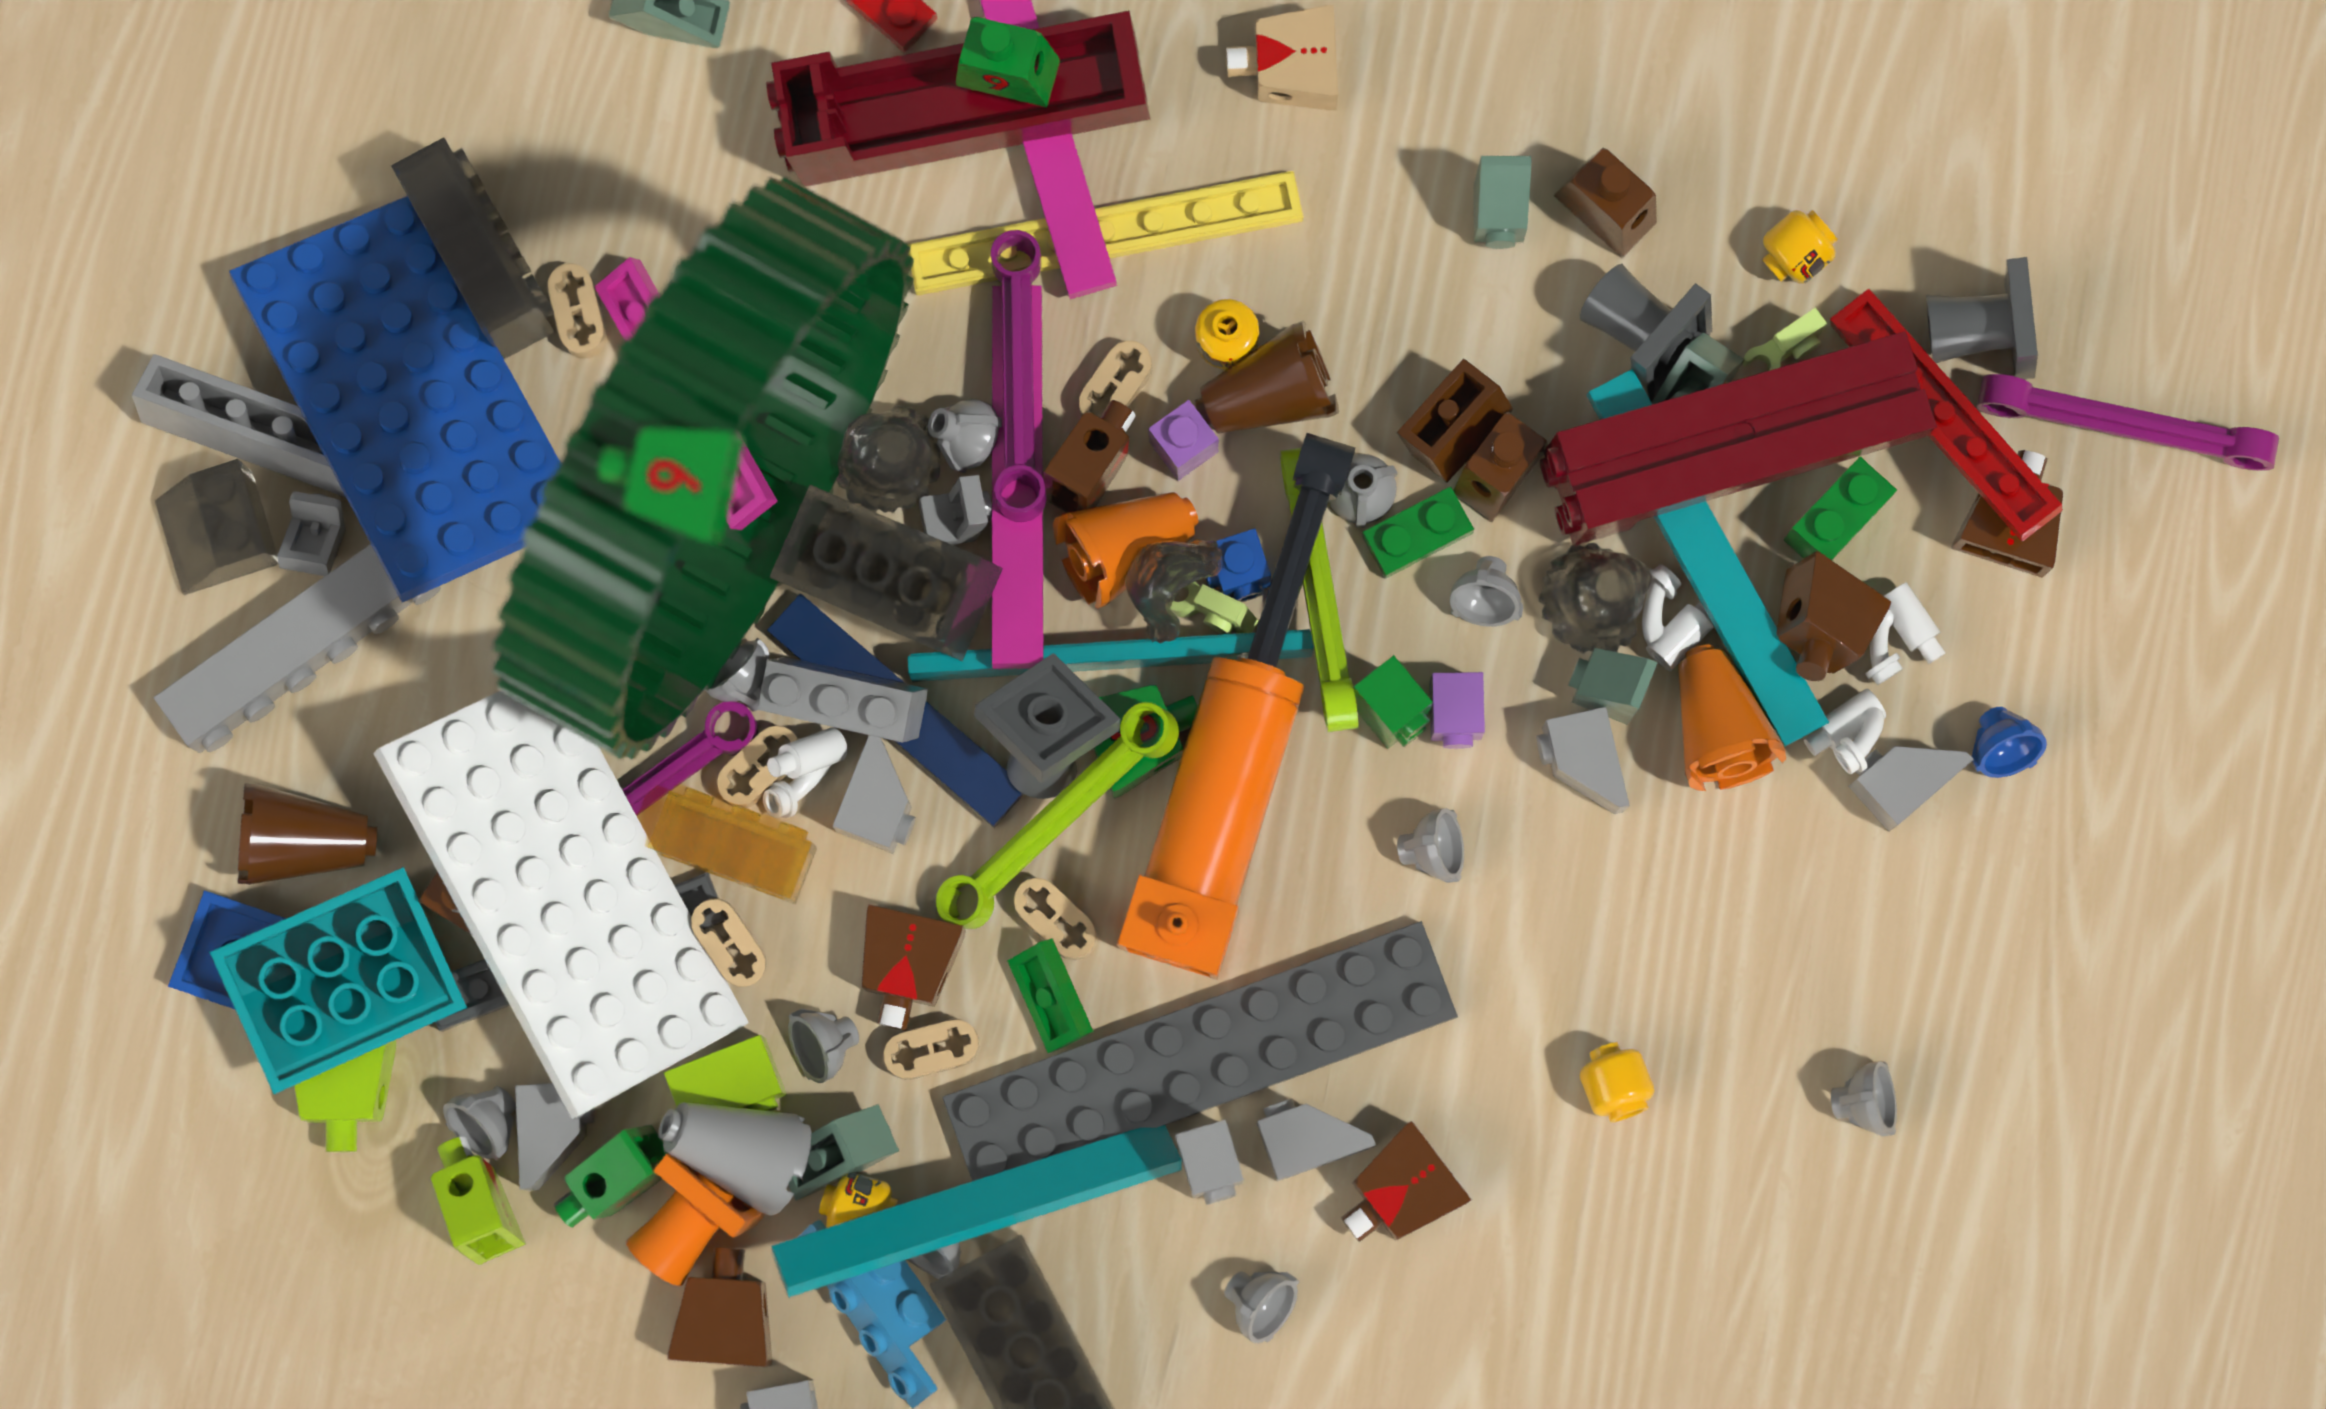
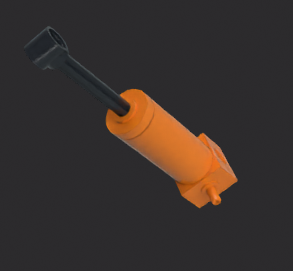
M1307 433L1293 475V481H1295L1293 486L1300 492L1248 657H1238L1236 660L1220 657L1212 659L1145 875H1139L1120 934L1118 946L1123 951L1218 980L1239 913L1237 905L1296 718L1297 707L1300 705L1305 689L1302 683L1285 676V672L1276 667L1328 501L1336 500L1338 494H1342L1356 447Z

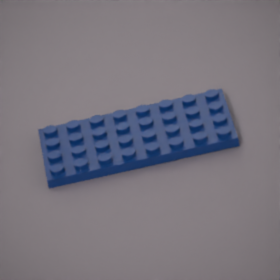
M413 194L229 271L238 294L402 603L524 548L526 542L522 538L526 528L537 516L544 499L541 492L546 481L556 472L560 460Z

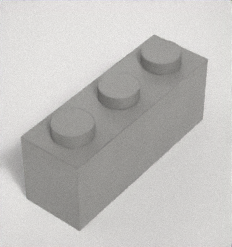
M789 657L770 659L766 662L758 710L903 743L919 738L928 689Z

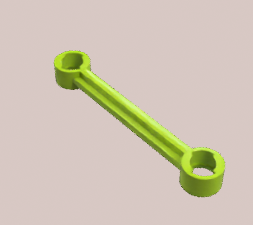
M1302 447L1280 450L1282 476L1291 517L1300 492L1293 486L1295 482L1293 481V475ZM1322 522L1304 577L1303 589L1320 682L1327 732L1358 728V714L1354 688L1349 676Z
M1139 703L1131 707L1121 721V737L971 877L965 875L953 876L940 886L936 896V907L941 918L945 922L961 925L965 929H976L984 925L993 913L994 896L1144 756L1159 758L1173 749L1179 735L1178 724L1174 716L1153 703ZM1157 713L1164 722L1162 737L1151 747H1140L1143 744L1140 730L1145 723L1142 718L1148 714ZM970 884L977 890L978 906L969 918L960 920L957 919L960 915L957 910V900L962 894L959 889Z

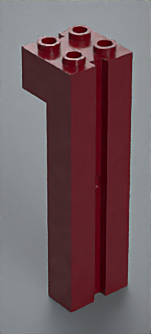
M1130 10L1031 29L1041 33L1060 58V64L1047 107L956 86L958 63L964 43L843 67L837 66L830 51L772 62L771 67L774 80L766 81V89L771 110H777L781 125L779 128H774V139L780 158H785L788 172H795L803 186L807 187L1022 145L1023 142L1071 133L1074 135L1151 120ZM1035 65V73H1036V71H1037V69H1038V65Z
M1906 331L1557 432L1543 452L1545 458L1540 459V468L1546 486L1548 488L1555 487V490L1558 489L1562 505L1555 507V516L1560 532L1563 536L1569 534L1573 546H1577L1631 530L1640 520L1926 437L1937 428L1925 389L1920 388L1915 373L1918 367Z

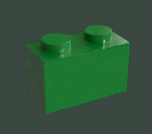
M1860 456L1792 527L1783 541L1803 559L1818 550L1833 561L1897 492V489Z
M1394 655L1354 686L1358 714L1387 749L1396 742L1405 747L1427 729L1425 725L1430 721L1427 716L1433 702Z

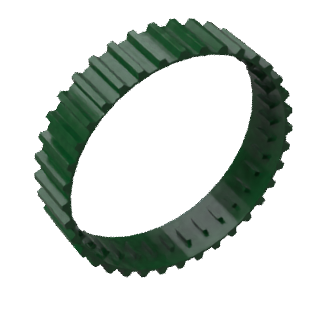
M783 176L781 181L775 177H770L763 188L757 185L752 186L742 204L733 201L728 205L717 226L708 225L702 232L694 251L688 258L682 256L676 263L670 281L663 288L659 296L654 294L646 305L643 319L631 337H625L617 349L616 361L604 381L596 384L590 395V406L579 426L570 432L564 444L566 452L556 472L546 481L541 492L544 499L537 516L526 528L522 538L526 544L521 558L511 570L507 581L512 585L510 594L498 614V620L503 622V627L493 642V650L500 653L492 669L494 674L500 676L497 687L506 692L505 695L622 760L625 756L631 760L635 759L640 750L647 753L652 749L659 735L666 738L671 733L680 716L685 718L688 716L704 690L709 691L727 660L734 658L743 638L753 623L757 624L762 617L768 600L775 589L782 585L788 575L790 564L799 549L809 539L814 522L821 509L829 502L834 492L833 486L842 468L848 463L854 452L853 445L860 429L869 419L872 412L870 406L877 390L887 375L888 370L885 368L889 356L897 346L900 335L897 334L898 327L908 310L909 304L904 302V299L913 285V278L908 274L914 264V258L908 255L911 249L910 245L895 235ZM641 428L726 431L737 435L739 433L740 436L745 437L744 443L775 495L777 502L742 530L731 529L728 523H726L722 545L705 542L624 509L627 485L600 480V460L606 446L635 451Z

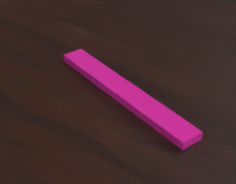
M980 0L985 19L1027 29L1040 28L1031 0ZM1072 133L1023 142L1069 299L1116 287L1117 281Z
M1032 285L1035 470L1043 478L1042 285ZM992 286V407L997 417L1001 418L1002 424L992 451L993 669H1030L1044 660L1043 511L1031 521L1014 522L1004 517L996 504L995 482L999 474L1005 470L1002 286ZM1021 480L1009 483L1001 495L1006 499L1008 505L1017 508L1029 506L1036 500L1034 490L1028 485L1021 484Z

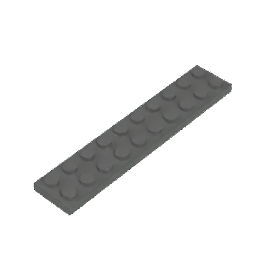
M1420 921L943 1096V1100L971 1179L975 1181L1140 1127L1157 1128L1162 1125H1168L1456 1019L1458 1015L1424 925Z

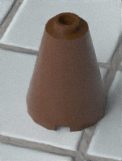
M1304 320L1292 324L1201 386V398L1195 400L1197 411L1209 426L1213 425L1218 434L1329 418L1339 413L1336 394L1328 396L1325 390L1331 378L1314 336L1310 330L1306 331Z
M257 783L244 784V813L241 815L237 884L251 885L363 867L365 856L375 857L377 826H367V815Z

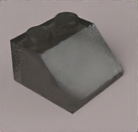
M239 459L189 474L155 500L182 594L187 595L279 565L276 548L253 473Z

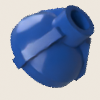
M1995 707L1986 711L1979 719L1982 728H1979L1977 731L1971 757L1974 759L1972 763L1977 772L1981 771L1984 775L1992 778L2007 777L2035 766L2037 760L2046 750L2047 740L2041 729L2029 722L2028 719L2008 711L2005 707Z

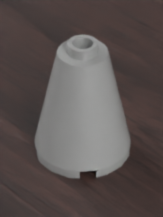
M682 1102L675 1110L669 1109L666 1112L659 1129V1138L664 1140V1150L755 1210L770 1216L779 1213L791 1200L794 1193L787 1191L786 1188L792 1175L802 1178L811 1148L810 1125L802 1123L805 1120L804 1117L793 1113Z

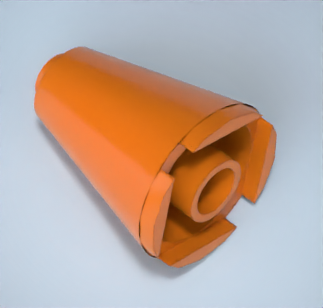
M1170 492L1064 513L1055 518L1053 532L1056 545L1063 542L1066 544L1069 557L1061 561L1072 584L1087 604L1096 601L1095 608L1099 609L1108 605L1191 540L1195 535L1194 526L1198 524V515L1188 498L1184 497L1181 499L1177 493Z
M1710 644L1690 649L1685 655L1686 658L1678 665L1684 766L1689 787L1698 791H1706L1703 782L1717 781L1720 790L1729 789L1750 783L1773 772L1774 769L1771 762L1774 759L1778 758L1781 763L1786 760L1784 745L1728 653L1722 649H1715Z

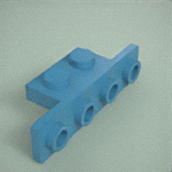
M818 1219L809 1225L798 1237L825 1229L826 1227ZM905 1260L826 1285L829 1289L832 1303L841 1313L848 1316L859 1332V1339L863 1348L870 1355L877 1358L888 1374L890 1386L896 1395L906 1400L911 1408H915L937 1391L935 1383L916 1358L910 1346L935 1330L947 1319Z

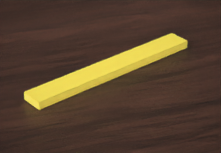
M1294 171L1095 209L1110 259L1303 222V213ZM1046 219L908 244L911 247L908 255L914 258L911 271L916 296L998 280L992 269L991 247L999 235L1010 230L1025 231L1037 240L1042 263L1040 272L1060 268ZM1016 246L1004 250L998 258V262L1004 269L1015 272L1028 268L1032 263L1026 253L1017 251Z

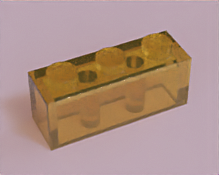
M686 787L683 795L669 790L647 848L656 851L657 855L796 905L817 850L813 842L806 840L808 831L785 822H780L778 829L759 823L761 814L733 804L730 812L712 806L714 797L695 789Z

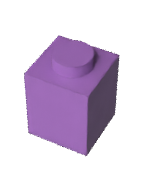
M1187 400L1148 428L1149 443L1178 481L1218 453V437L1190 400Z
M1483 672L1432 673L1429 681L1430 699L1433 702L1430 708L1431 741H1443V748L1447 749L1473 747V740H1481L1485 733Z

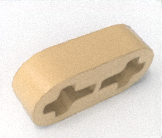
M569 263L557 267L550 274L548 280V292L559 337L566 350L574 357L580 359L592 358L604 349L607 341V331L597 291L594 287L595 284L591 276L582 266ZM574 277L578 284H584V286L577 289L579 305L572 306L565 292H559V290L566 287V279ZM583 316V320L589 330H596L595 333L589 335V343L586 345H580L576 338L571 339L570 337L578 333L576 317Z
M1123 341L1110 350L1080 394L1079 410L1081 416L1086 411L1092 413L1093 404L1090 399L1093 396L1097 399L1103 398L1110 387L1115 390L1110 400L1119 401L1130 407L1152 373V358L1148 349L1143 344L1136 341ZM1133 355L1139 356L1138 366L1141 371L1136 373L1131 370L1122 382L1116 380L1121 372V363L1118 359L1123 357L1129 360ZM1103 410L1097 415L1098 417L1101 416Z
M778 725L766 728L723 767L718 775L717 787L720 795L728 804L741 809L751 807L763 798L764 792L773 783L781 781L786 776H772L767 764L763 767L760 762L770 753L766 744L774 738L779 743L785 739H788L790 742L798 740L791 730ZM755 767L759 770L749 781V785L753 789L750 794L745 796L743 793L737 792L733 796L730 795L729 792L732 790L733 784L729 779L732 775L737 773L739 776L745 777Z
M1032 878L1020 884L1014 896L1015 909L1020 918L1044 941L1053 938L1060 956L1065 959L1079 960L1091 954L1097 940L1095 927L1079 908L1046 879ZM1032 890L1034 893L1039 894L1045 890L1049 893L1046 903L1056 913L1050 920L1037 909L1031 914L1025 911L1029 904L1025 897L1028 891ZM1062 919L1073 929L1077 928L1080 924L1086 928L1083 933V938L1086 942L1085 946L1079 948L1073 944L1068 949L1063 947L1062 943L1065 936L1055 924Z
M710 898L701 902L691 917V928L694 935L722 976L730 984L737 987H748L755 984L763 976L766 968V956L763 949L735 908L728 901L720 898ZM711 908L715 913L724 910L727 913L728 918L723 923V926L731 938L723 942L714 929L706 933L700 925L706 920L703 913L705 909ZM735 943L743 955H748L752 952L756 956L757 960L752 964L753 975L747 977L742 971L736 974L731 972L730 966H732L735 960L727 948L729 945Z
M959 1019L948 1020L893 1036L886 1043L883 1051L884 1063L887 1069L898 1078L903 1080L917 1079L971 1063L978 1054L980 1041L976 1030L968 1022ZM953 1029H958L961 1036H970L971 1044L963 1047L964 1055L961 1057H955L951 1050L935 1052L934 1045L948 1041L950 1039L949 1031ZM908 1042L909 1046L915 1050L928 1047L929 1055L914 1059V1068L911 1070H906L902 1063L894 1064L893 1056L900 1053V1044Z

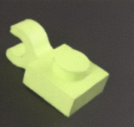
M1815 307L1775 334L1773 339L1767 343L1748 350L1743 357L1745 359L1743 366L1749 365L1754 360H1762L1767 364L1769 371L1780 368V362L1791 355L1796 360L1805 357L1821 344L1818 337L1827 325V322Z
M1178 575L1176 579L1183 588L1189 590L1187 598L1181 602H1175L1166 597L1163 602L1178 617H1190L1195 613H1203L1206 616L1203 622L1211 629L1223 635L1231 634L1232 631L1239 634L1252 633L1258 623V619L1244 603L1204 584L1201 587L1194 579L1187 575Z

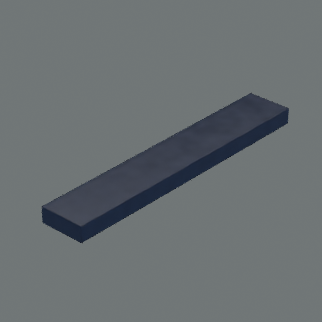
M801 593L767 630L769 634L799 660L905 683ZM927 701L925 702L919 738L903 743L894 741L994 828L1024 795L1012 785L1008 778L1007 770Z

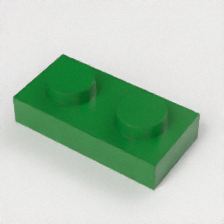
M1450 486L1363 531L1362 537L1386 579L1473 534L1475 529Z
M1053 938L1041 941L1007 960L1047 1053L1060 1050L1094 1032Z

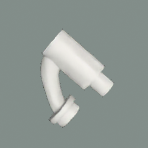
M1659 564L1655 569L1650 568L1645 573L1650 585L1643 609L1642 630L1644 639L1648 644L1646 646L1647 652L1663 668L1672 671L1685 658L1686 653L1694 648L1713 629V626L1701 602L1695 607L1687 604L1666 627L1663 626L1662 609L1664 597L1673 599L1677 595L1676 590L1681 586V582L1671 570Z
M1907 582L1884 596L1891 601V605L1869 644L1872 669L1866 672L1865 675L1868 679L1873 678L1877 685L1903 669L1898 662L1900 659L1899 655L1895 653L1889 657L1888 634L1891 625L1894 626L1909 650L1912 652L1918 648L1928 664L1945 654V651L1935 638V636L1941 633Z
M1866 688L1825 715L1829 723L1804 739L1806 747L1814 756L1828 747L1833 749L1838 762L1849 774L1857 770L1862 772L1867 769L1865 757L1878 740L1883 729L1884 719L1886 718V712L1882 704Z
M828 728L782 745L778 755L768 760L767 766L772 776L786 775L794 779L789 784L784 781L775 782L764 792L763 804L771 817L787 819L794 816L797 812V802L823 779L831 765L846 758L847 743L838 729Z

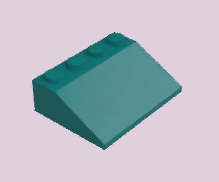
M404 867L210 952L273 1094L279 1093L467 1008Z

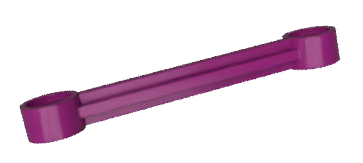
M1010 230L999 235L991 247L992 269L996 278L1002 283L1005 470L997 477L994 491L997 507L1004 517L1014 522H1027L1039 516L1046 504L1045 483L1040 473L1035 470L1032 282L1038 277L1042 263L1037 240L1025 231ZM1016 246L1017 251L1026 253L1032 263L1022 271H1009L1004 269L998 262L1001 253L1010 247ZM1021 480V484L1028 485L1034 490L1036 500L1026 507H1012L1001 496L1004 488L1012 481Z
M1989 374L1982 377L1977 408L1989 415L2003 418H2023L2028 416L2223 458L2226 464L2245 470H2272L2275 466L2279 436L2267 430L2252 427L2222 428L2035 388L2027 380L2003 374Z
M722 702L714 706L706 717L705 730L623 789L636 816L722 753L737 755L758 735L756 718L745 705L739 702ZM734 711L742 717L748 716L750 730L742 742L739 738L733 741H726L718 735L715 736V724L722 714Z

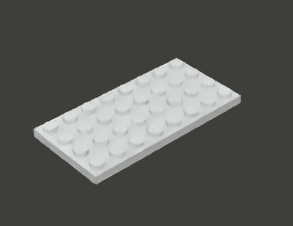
M501 690L380 747L374 752V755L573 1120L745 1026L749 1022L727 981L694 935L691 928L690 913L600 748L505 695L506 692Z

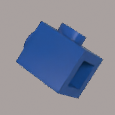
M1255 528L1207 544L1208 559L1202 560L1201 565L1210 588L1218 587L1220 593L1233 599L1235 598L1239 602H1245L1263 595V589L1270 587L1271 573Z

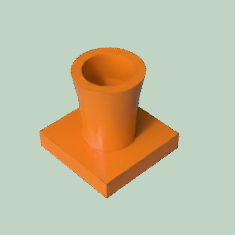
M666 1154L653 1171L676 1191L648 1222L626 1240V1245L634 1257L656 1276L670 1284L683 1286L696 1260L719 1227L734 1238L757 1226L766 1214L755 1210L672 1155Z

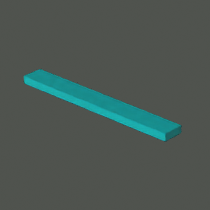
M1633 369L1586 394L1599 420L1652 405ZM1705 501L1654 516L1655 521L1742 678L1784 747L1828 724L1829 721L1807 681L1797 673V663L1787 645L1779 640L1776 634L1777 627L1708 503Z
M1310 629L1289 630L1279 659L1312 657L1314 647ZM1255 633L1044 646V659L1054 653L1072 672L1210 664L1215 657L1236 660L1238 657L1247 658ZM992 649L916 653L908 656V673L912 682L1015 676L1029 670L993 669Z
M1165 1125L1157 1128L1140 1127L772 1245V1256L789 1298L1182 1170V1159Z

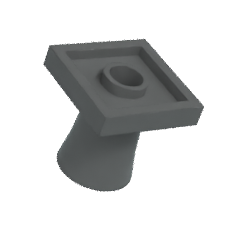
M2027 257L2007 259L2005 293L1955 297L1926 295L1931 356L1935 363L1990 350L2011 348L2014 376L2022 379L2035 378L2038 351Z
M1618 264L1608 271L1593 288L1581 309L1580 320L1607 333L1635 351L1630 357L1631 369L1634 370L1652 402L1685 347L1703 332L1708 336L1712 333L1711 294L1695 283L1677 305L1670 309L1646 289L1623 264Z
M1054 653L975 705V717L1011 753L1007 761V775L1012 785L1021 793L1038 799H1048L1059 795L1076 779V760L1118 732L1121 719Z

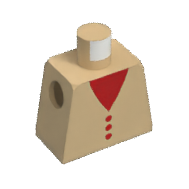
M1334 5L1304 9L1255 21V46L1227 47L1228 77L1257 76V97L1261 102L1321 110H1337L1338 78Z

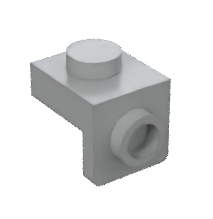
M979 475L959 477L949 494L923 496L919 501L926 544L931 547L975 542L992 517L990 495L987 491H982Z
M293 492L289 500L292 518L277 555L279 568L326 576L332 569L346 531L341 501L318 493Z

